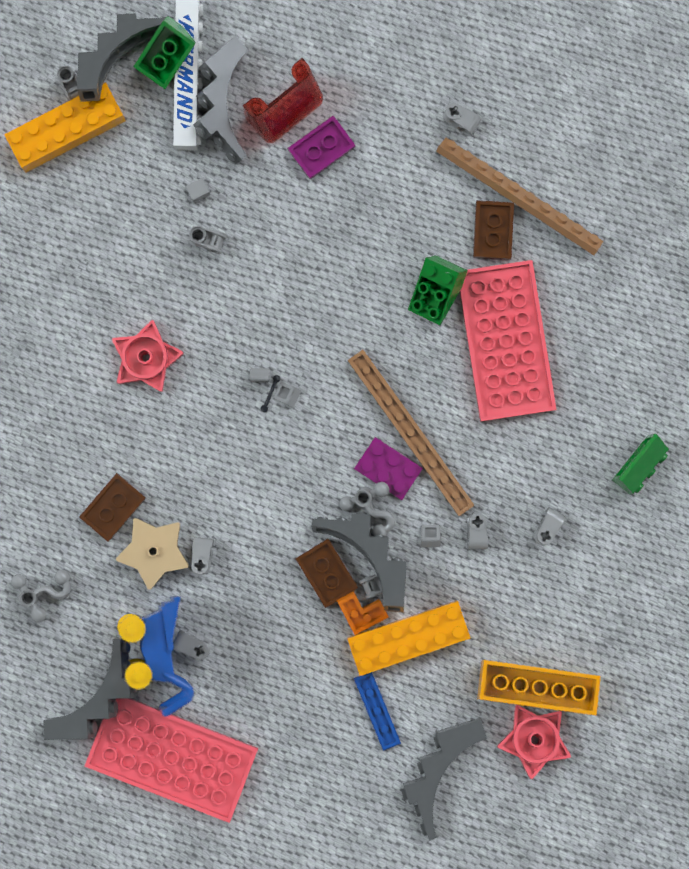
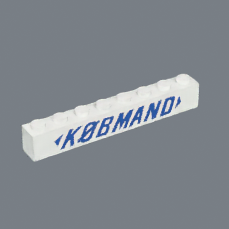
M176 0L175 21L187 30L196 44L176 72L174 78L173 146L175 150H198V145L202 143V137L198 135L193 126L202 117V115H198L199 108H202L196 97L199 94V89H202V78H199V71L201 70L199 67L203 64L202 59H199V52H203V41H200V34H203V22H200V16L204 15L203 4H200L199 0Z

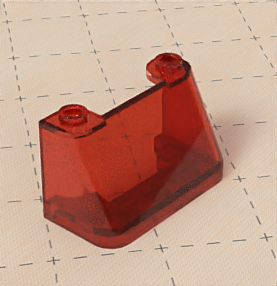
M303 58L298 60L291 69L292 76L297 82L267 105L260 98H252L243 105L245 119L265 142H276L323 102V93L309 65Z

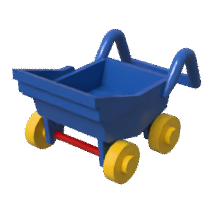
M171 596L170 601L161 602V605H158L159 610L139 618L134 614H126L117 623V630L125 641L137 642L140 640V650L144 657V660L140 658L129 660L131 665L128 666L125 672V679L128 685L135 689H142L151 680L170 682L182 688L181 692L160 704L159 709L164 717H168L189 704L194 697L193 687L186 679L174 673L171 651L174 650L173 635L180 596Z

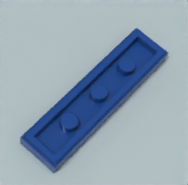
M370 672L355 677L354 681L383 751L401 744L373 673Z

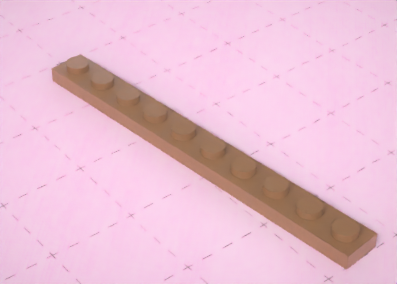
M445 138L438 146L436 152L593 256L599 250L603 241L597 235L590 233L580 224L567 218L565 214L558 212L550 204L543 202L533 193L522 188L518 183L511 181L501 172L496 171L486 162L472 155L471 152L458 146L454 141Z
M361 350L351 357L348 363L456 514L460 516L472 508L474 503L365 351Z

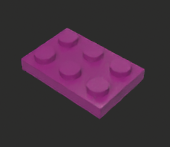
M333 115L288 147V151L311 180L354 149L356 145Z
M374 437L354 469L376 484L378 482H385L389 486V492L403 500L423 468Z

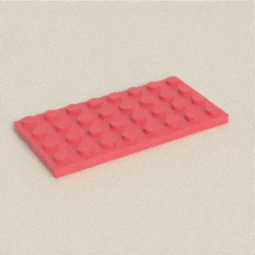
M528 260L468 269L460 290L480 422L556 411L533 261Z
M117 698V716L102 720L84 767L230 823L258 748L172 714L164 717L159 709L134 699Z

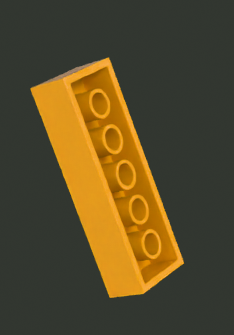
M105 82L102 86L100 101L81 102L80 97L77 96L4 134L21 168L27 173L125 122L126 119Z
M457 600L347 637L359 676L470 639Z
M481 660L477 699L597 715L601 676Z

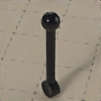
M279 375L273 377V384L265 404L261 406L262 412L268 411L269 401L277 382L280 381Z

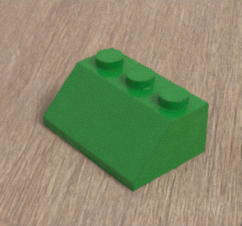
M167 16L133 67L163 89H166L196 42L182 25Z
M656 433L648 435L612 481L627 493L634 494L635 492L637 494L643 488L644 484L642 482L646 477L649 479L655 473L654 467L658 462L661 464L667 458L666 452L669 448Z

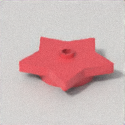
M151 320L135 336L112 338L122 359L117 383L124 384L143 381L156 390L163 392L166 369L184 353L163 342L154 320ZM145 354L150 356L149 360L146 362L143 361V356Z
M519 705L515 706L513 730L497 745V748L519 757L530 779H533L548 761L571 758V754L559 736L561 711L538 716ZM532 736H536L538 738V742L536 744H533L531 742Z

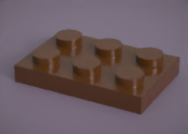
M476 200L473 258L512 259L513 202Z
M116 473L79 518L107 542H110L145 501L146 497Z
M329 539L295 558L325 608L358 588Z

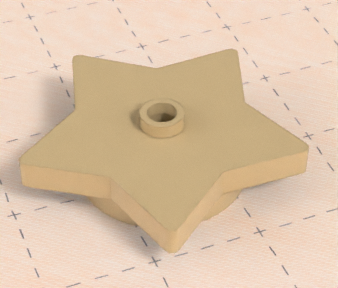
M134 518L132 542L121 552L116 561L137 569L148 590H151L165 572L189 567L188 562L177 546L180 523L176 522L156 528L140 519ZM151 548H155L157 550V553L155 555L150 554L149 551Z

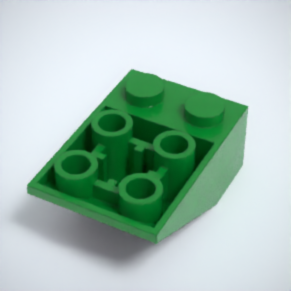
M436 255L426 257L408 310L441 325L463 286L468 270Z

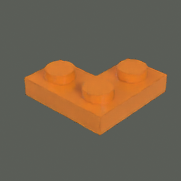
M353 591L337 600L354 635L389 617L386 611H384L380 599L362 607Z

